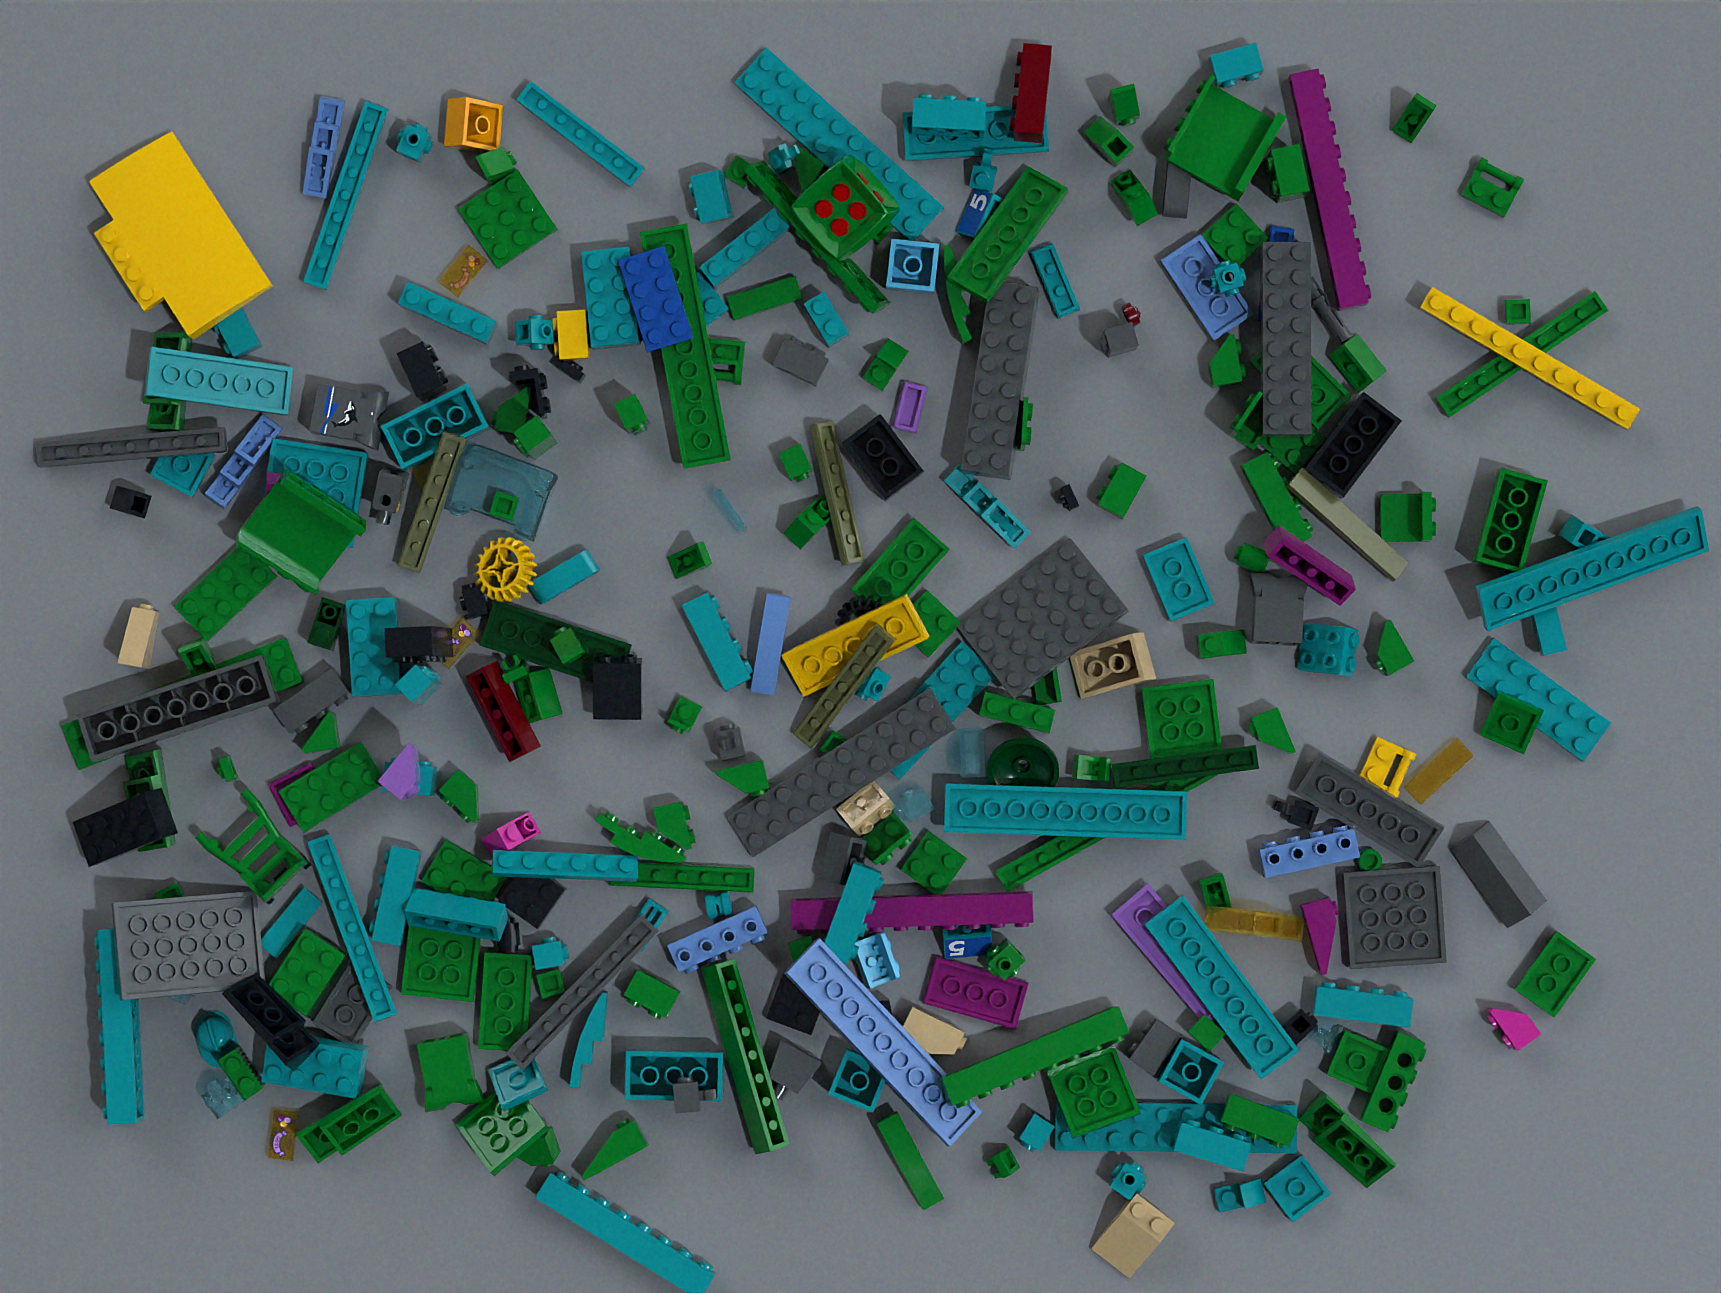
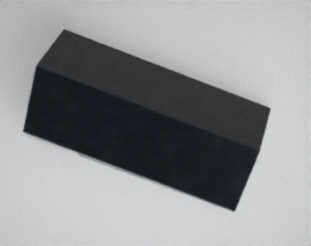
M257 973L223 991L222 995L291 1070L295 1071L319 1046L320 1043L303 1027L306 1020Z

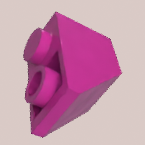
M527 812L483 837L481 841L492 858L493 850L510 851L538 835L541 831L531 814Z
M1496 1008L1486 1010L1490 1015L1487 1017V1020L1494 1029L1499 1028L1503 1033L1501 1039L1508 1049L1513 1047L1514 1050L1519 1051L1541 1035L1530 1017L1525 1013Z

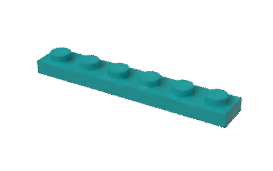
M532 81L528 83L516 99L517 102L630 188L645 170V167Z
M493 850L492 876L637 882L638 856Z

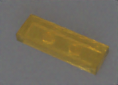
M1456 738L1404 788L1421 805L1474 755Z

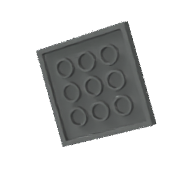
M1440 866L1343 873L1349 969L1447 963Z

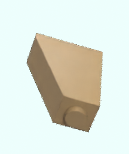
M139 604V608L132 607L118 659L119 664L150 669L160 613L153 611L154 606Z
M913 1006L902 1026L928 1054L954 1055L956 1050L961 1052L967 1039L963 1037L964 1031Z

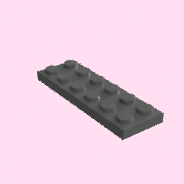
M1321 751L1295 790V794L1418 868L1444 830L1442 824Z

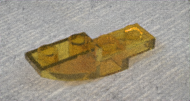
M1206 906L1205 925L1213 932L1299 942L1302 941L1304 917L1264 911Z

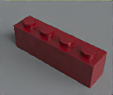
M1023 43L1022 52L1018 51L1016 66H1021L1020 74L1015 73L1014 88H1018V96L1013 95L1012 110H1016L1015 118L1011 117L1009 132H1014V141L1043 142L1052 55L1051 45Z
M495 661L465 677L508 761L511 762L541 747L509 683H505L502 677L504 673L498 661Z

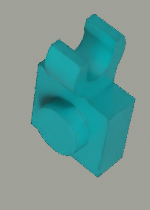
M785 143L767 153L769 163L774 169L776 176L785 173L795 166L792 158L800 154L797 145L787 148Z
M985 148L982 162H974L969 187L992 192L998 168L991 165L994 149Z

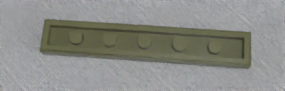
M833 421L812 424L810 428L841 565L863 562L865 559Z
M443 430L397 562L398 567L417 573L421 572L464 449L466 437Z
M1303 467L1298 470L1286 487L1392 582L1399 577L1409 564L1406 559Z
M876 624L793 734L810 749L813 748L896 639L879 624Z

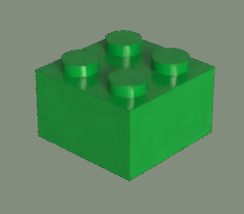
M1300 144L1272 149L1264 161L1266 174H1270L1272 180L1271 184H1269L1271 198H1276V203L1305 198L1310 190Z

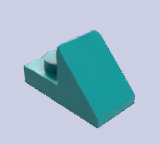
M1261 1178L1214 1188L1219 1213L1239 1208L1247 1209L1266 1202Z

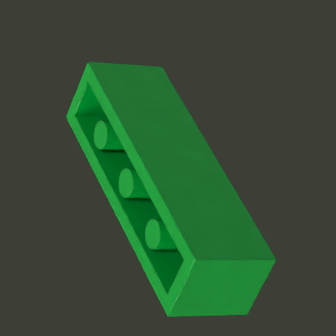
M535 416L513 432L517 437L513 441L519 450L527 458L531 456L534 460L558 444L538 416Z
M1266 452L1241 465L1240 468L1273 531L1280 525L1303 542L1310 539L1313 528L1307 518L1303 520L1299 512L1302 510L1296 497L1292 499L1288 491L1289 489L1286 487L1289 483L1286 477H1281L1277 471V468L1280 466L1275 456H1270Z

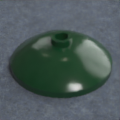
M1019 737L1001 743L991 753L987 762V778L990 785L1055 787L1059 777V763L1055 753L1045 743L1033 738ZM1021 760L1027 761L1024 764L1019 763Z

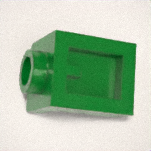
M680 696L667 721L672 724L670 729L682 735L684 731L690 733L702 706Z

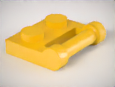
M1376 737L1360 775L1398 798L1400 785L1411 761L1415 760L1417 754ZM1396 754L1403 756L1390 786L1384 785V780Z

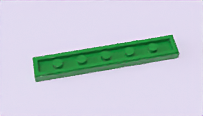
M638 863L637 882L609 881V886L753 893L755 868Z

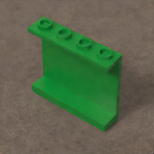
M1211 74L1208 81L1202 80L1196 92L1200 95L1197 100L1192 98L1185 111L1189 114L1186 119L1181 117L1174 129L1178 132L1175 138L1170 136L1163 149L1167 152L1163 159L1232 199L1239 201L1287 116L1278 112L1275 119L1267 116L1213 85L1212 82L1216 76Z
M285 469L236 534V545L243 553H250L257 557V560L266 567L271 566L277 570L278 574L284 579H291L296 582L303 591H310L316 595L319 592V582L356 534L361 537L366 531V520Z

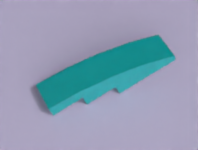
M960 463L943 480L1013 549L1031 533L973 475L963 474Z
M608 992L601 993L589 1014L580 1036L573 1060L570 1088L581 1087L582 1064H592L594 1041L604 1040Z

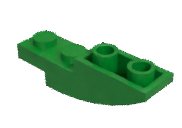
M609 812L606 815L600 813L595 822L615 834L610 843L628 853L659 862H685L687 859L683 855L685 851L674 843L670 847L663 842L665 837L654 830L651 834L646 831L640 839L637 837L639 835L637 830L629 825L626 828L618 824L620 819Z

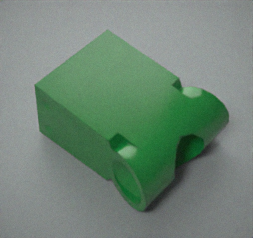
M467 1032L422 1040L417 1044L426 1088L425 1113L443 1110L453 1102L464 1105L485 1102L483 1092L475 1078Z

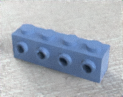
M1347 825L1333 828L1334 833L1324 835L1322 830L1309 833L1310 838L1301 840L1300 836L1286 838L1287 843L1277 845V841L1263 843V848L1257 849L1263 877L1269 878L1359 858L1360 853L1354 829H1348Z
M754 906L667 946L678 971L684 970L687 974L698 969L697 964L706 960L710 964L721 959L719 954L725 951H729L732 954L743 949L741 945L743 943L751 941L753 945L764 940V934L768 933L757 906Z

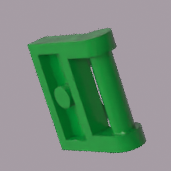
M1481 157L1461 196L1504 218L1524 179L1508 174L1487 163L1488 160ZM1482 171L1511 185L1510 191L1508 192L1481 178Z
M708 338L713 364L735 366V373L715 371L716 381L734 382V385H741L745 342Z

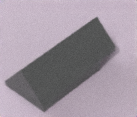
M1490 821L1450 848L1453 855L1506 928L1530 916L1547 901Z

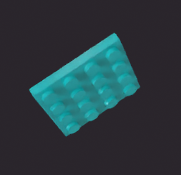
M272 438L267 472L283 473L287 469L359 515L368 453ZM355 537L347 546L348 548H354Z

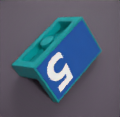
M974 188L956 232L975 239L1003 199L994 193Z
M980 924L981 928L966 929V925H956V929L951 930L942 929L945 959L987 956L988 950L992 947L990 924Z

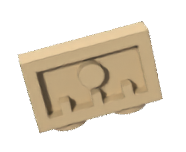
M874 780L857 791L836 810L860 837L863 834L869 833L878 821L888 817L896 806Z

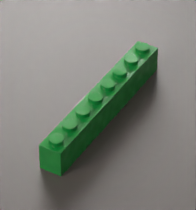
M736 959L703 967L701 971L755 1154L766 1153L790 1145Z
M1113 1006L942 1076L938 1080L948 1106L956 1105L957 1108L970 1104L969 1099L978 1096L979 1099L992 1095V1089L1000 1087L1001 1090L1014 1086V1080L1022 1078L1023 1081L1037 1076L1036 1071L1043 1068L1045 1072L1059 1067L1058 1062L1066 1059L1067 1063L1081 1058L1080 1053L1088 1050L1089 1054L1099 1051L1103 1049L1101 1044L1110 1041L1112 1045L1123 1041V1035L1128 1034L1129 1030L1120 1007Z

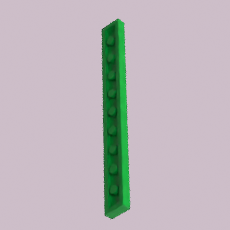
M1217 775L1157 782L1142 790L1188 792ZM1057 836L995 872L1006 892H1009L1106 837Z

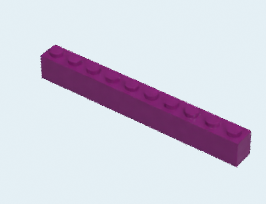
M1319 68L1290 74L1288 81L1337 309L1342 311L1366 306L1369 303L1368 299H1371V290L1369 284L1365 285L1363 276L1366 275V267L1364 261L1360 262L1358 252H1361L1360 240L1354 236L1353 229L1356 228L1354 214L1350 215L1348 205H1351V197L1349 191L1344 189L1343 182H1346L1345 170L1339 166L1338 159L1341 158L1339 144L1335 145L1333 135H1336V127L1334 121L1329 119L1328 112H1331V104L1329 98L1324 96L1323 89L1326 88L1324 74L1320 75Z
M1033 891L873 896L872 900L876 901L872 914H866L864 923L868 924L867 928H869L870 932L884 931V927H894V931H907L908 927L918 926V930H932V926H942L944 930L956 929V925H966V929L981 928L980 924H990V928H1004L1005 924L1014 923V927H1029V923L1034 922ZM841 897L791 899V930H797V934H810L812 930L821 929V933H828Z

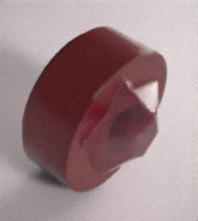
M1130 302L1123 305L1121 309L1127 322H1132L1134 327L1140 324L1141 313L1138 307L1132 306Z

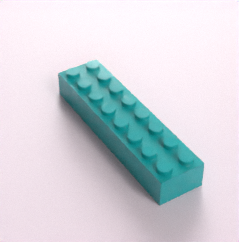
M114 928L100 929L98 934L95 935L94 942L95 948L99 949V959H96V972L100 973V983L97 984V996L101 998L102 1007L98 1008V1019L103 1024V1032L99 1033L100 1046H104V1056H101L100 1059L101 1070L105 1071V1080L102 1081V1094L106 1095V1105H103V1118L107 1119V1125L133 1124L145 1120L139 999L120 1001Z

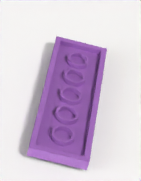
M1147 883L1111 915L1200 1019L1202 1015H1206L1212 1020L1214 1018L1144 925L1167 907Z

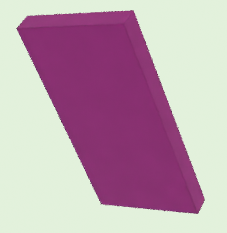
M935 957L923 1004L1016 1029L1029 983L1010 977L1004 981L999 975L995 977L989 971Z

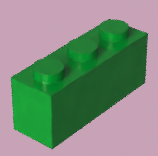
M984 692L979 716L1047 734L1050 733L1055 714L1054 709Z
M1228 1093L1219 1119L1221 1122H1224V1128L1237 1132L1238 1128L1246 1130V1136L1260 1140L1261 1136L1270 1139L1269 1144L1279 1148H1283V1145L1290 1147L1299 1122V1118L1232 1093Z

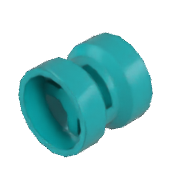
M729 892L721 893L720 896H705L709 919L716 918L722 914L724 916L733 915Z

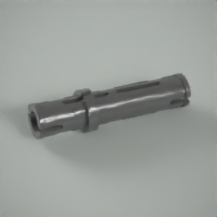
M1311 277V306L1317 309L1341 345L1351 339L1353 335L1331 305L1327 293L1324 294L1314 277Z

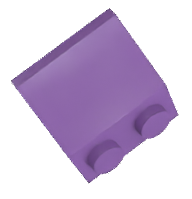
M408 743L378 780L381 785L400 800L412 799L420 790L418 786L421 782L418 747L412 743Z

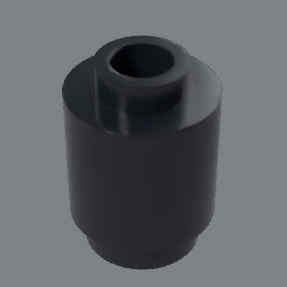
M508 918L500 941H496L499 953L519 952L518 946L521 945L519 922H514V918Z

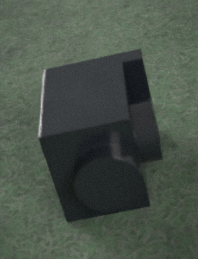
M475 583L461 586L463 596L459 597L462 610H467L468 614L463 615L464 619L468 621L489 615L490 612L485 595L480 591L481 586H476Z
M1300 1009L1282 1027L1298 1049H1301V1046L1318 1031V1021L1310 1012L1305 1013ZM1303 1027L1305 1031L1300 1034L1296 1031L1297 1028Z

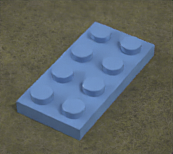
M1201 234L1160 261L1213 341L1254 314L1240 293L1226 297L1225 294L1218 296L1217 290H1213L1210 276H1212V271L1217 268L1216 264L1220 262ZM1225 274V280L1232 281L1228 274Z

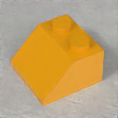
M469 97L449 98L444 146L480 152H489L500 148L503 105Z

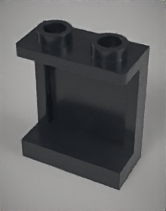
M600 654L598 657H595L593 660V719L641 720L643 714L642 658H637V655L626 654L622 658H613L611 654Z

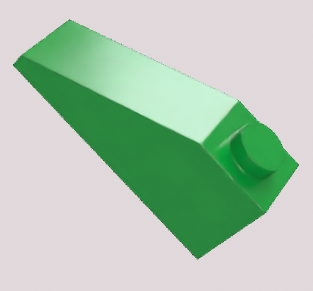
M626 1118L616 1124L617 1129L613 1131L581 1176L583 1181L648 1147L649 1143L636 1119L630 1122L629 1118Z

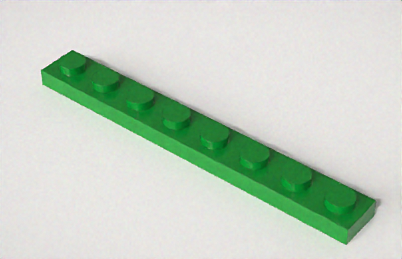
M1594 291L1523 340L1546 353L1609 310L1596 291ZM1497 356L1435 399L1446 416L1450 418L1520 371L1521 368L1503 357Z

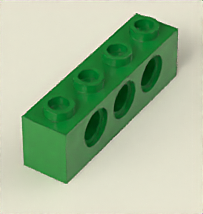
M1395 1031L1388 1047L1390 1050L1372 1093H1369L1359 1117L1360 1121L1385 1132H1389L1390 1128H1395L1399 1118L1396 1115L1399 1106H1404L1408 1097V1093L1405 1092L1408 1084H1413L1417 1075V1071L1414 1069L1417 1062H1422L1427 1049L1424 1048V1042ZM1406 1053L1409 1056V1063L1401 1067L1397 1059L1399 1055ZM1392 1076H1398L1400 1079V1085L1395 1089H1391L1388 1085V1081ZM1384 1098H1388L1391 1102V1107L1387 1111H1381L1379 1108V1102Z

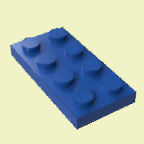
M662 246L618 260L646 352L649 353L693 339L665 247Z

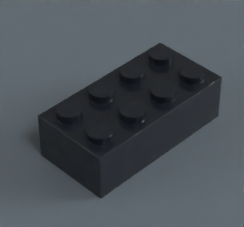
M1362 392L1304 469L1326 489L1342 499L1402 420L1368 394Z
M162 788L141 793L73 821L88 867L108 862L178 834Z

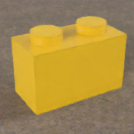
M586 310L557 311V318H553V331L558 332V341L554 342L555 356H559L561 362L590 360Z

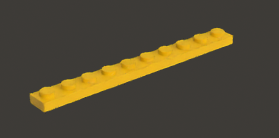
M1431 287L1419 309L1625 430L1629 429L1640 408L1434 287Z

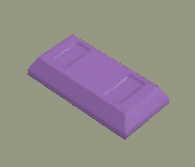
M904 381L893 428L917 433L927 391L926 386Z

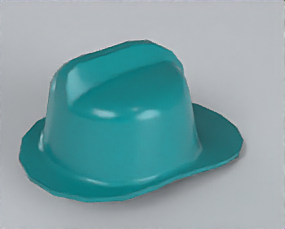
M216 1010L207 1011L197 1019L194 1032L200 1054L207 1064L212 1067L221 1068L217 1061L238 1046L232 1023L228 1016Z

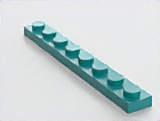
M367 101L364 102L303 281L305 284L326 291L328 289L389 111L388 108Z
M330 834L308 841V847L374 1023L397 1015Z

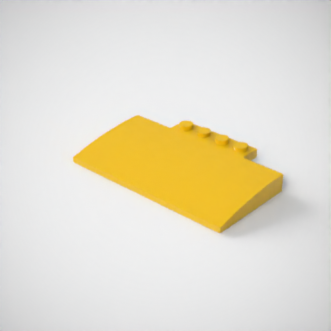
M172 131L127 156L89 181L113 218L111 222L96 231L94 235L143 311L147 312L166 300L188 336L193 340L273 287Z

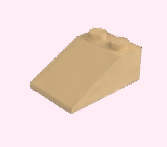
M1144 632L1132 633L1080 649L1070 657L1081 699L1156 679Z
M1135 1192L1131 1200H1127L1091 1249L1130 1278L1160 1244L1175 1222Z

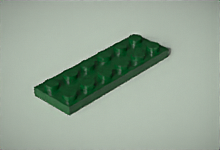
M494 600L480 642L482 647L510 656L518 654L522 660L592 683L593 660L595 657H598L600 654H611L613 658H622L623 655L630 654L632 644ZM564 626L566 630L569 628L573 629L587 652L567 666L561 662L550 642L554 638L552 633Z

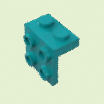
M1313 623L1303 624L1302 644L1299 647L1297 668L1300 671L1334 674L1352 678L1356 668L1355 652L1359 645L1358 630L1342 626Z

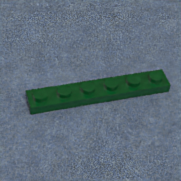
M1256 745L1111 764L1115 788L1259 769Z

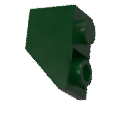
M322 597L307 643L334 651L346 605Z

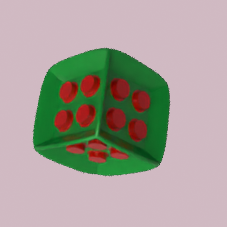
M853 155L842 158L840 162L829 168L791 205L794 214L807 231L838 261L848 259L851 254L866 245L901 210L885 186Z

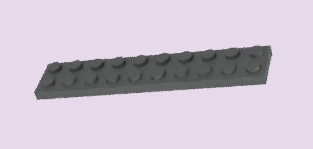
M929 688L768 790L764 795L757 797L735 811L727 818L751 856L755 857L955 730L956 727L932 689Z

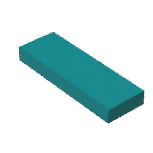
M1051 243L1030 252L1057 318L1059 319L1079 311V304L1054 244Z
M304 887L261 939L262 947L277 959L323 902Z

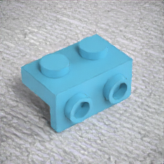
M884 932L856 941L855 945L859 946L855 960L867 989L900 978L899 964L892 955L891 942Z

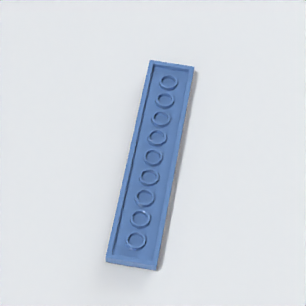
M817 938L784 972L946 1146H951L982 1113L971 1099H969L970 1104L957 1108L956 1105L948 1106L938 1078L947 1075L945 1071L820 938Z

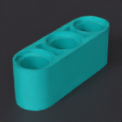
M587 549L532 581L534 585L528 586L538 603L542 605L591 577L600 569Z

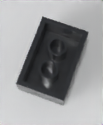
M881 414L842 442V446L885 502L924 473L923 469Z
M436 626L385 628L386 657L394 658V662L408 664L422 663V661L431 663L446 662L445 657H453L452 628Z

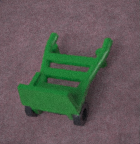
M247 788L241 793V796L249 803L247 805L248 811L255 812L258 816L248 828L224 851L220 849L222 845L220 840H209L203 832L198 834L195 839L207 852L240 873L239 876L264 903L270 905L275 900L274 896L303 868L307 870L312 864L301 851L294 848L280 835L261 802ZM264 826L268 835L240 862L232 856ZM273 843L276 845L279 851L256 873L248 868ZM285 860L289 867H284L273 878L274 881L272 883L268 882L265 878Z

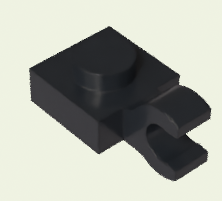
M1295 800L1293 806L1276 801L1273 810L1290 815L1288 823L1311 831L1319 808Z

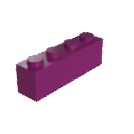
M1280 525L1264 541L1265 550L1269 558L1339 606L1356 590L1351 574Z

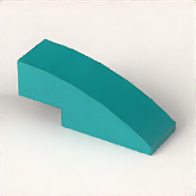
M1556 607L1530 616L1533 631L1536 633L1540 656L1567 650Z

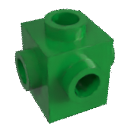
M1007 938L999 945H993L985 957L988 963L987 969L995 977L999 975L1004 981L1008 977L1015 976L1020 970V966L1025 962L1023 954Z

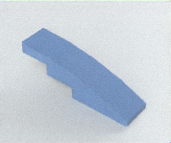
M321 96L319 99L317 120L314 123L312 143L309 147L303 187V194L327 198L345 100Z
M262 414L234 450V454L221 469L219 476L205 492V497L225 510L271 447L272 438L276 439L282 428Z
M767 593L750 692L772 696L775 694L791 600L789 596Z

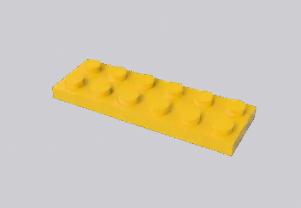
M905 594L783 652L781 656L802 695L805 697L830 685L876 624H879L896 639L880 661L928 639L929 634L908 595Z

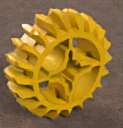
M503 537L498 538L497 542L494 540L490 541V547H483L485 553L477 555L481 559L480 563L474 564L479 570L473 573L475 577L479 578L476 584L481 586L480 591L487 594L488 598L496 599L499 602H513V598H521V592L529 593L527 585H534L531 577L537 576V574L532 570L538 566L532 561L536 556L530 553V547L524 545L522 541L507 537V539ZM510 552L515 553L518 559V563H515L513 561V557H511ZM493 576L498 578V582L501 583V588H498L493 580Z

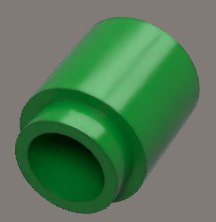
M1245 542L1243 546H1237L1233 559L1237 560V566L1255 573L1258 571L1264 573L1270 559L1265 550Z

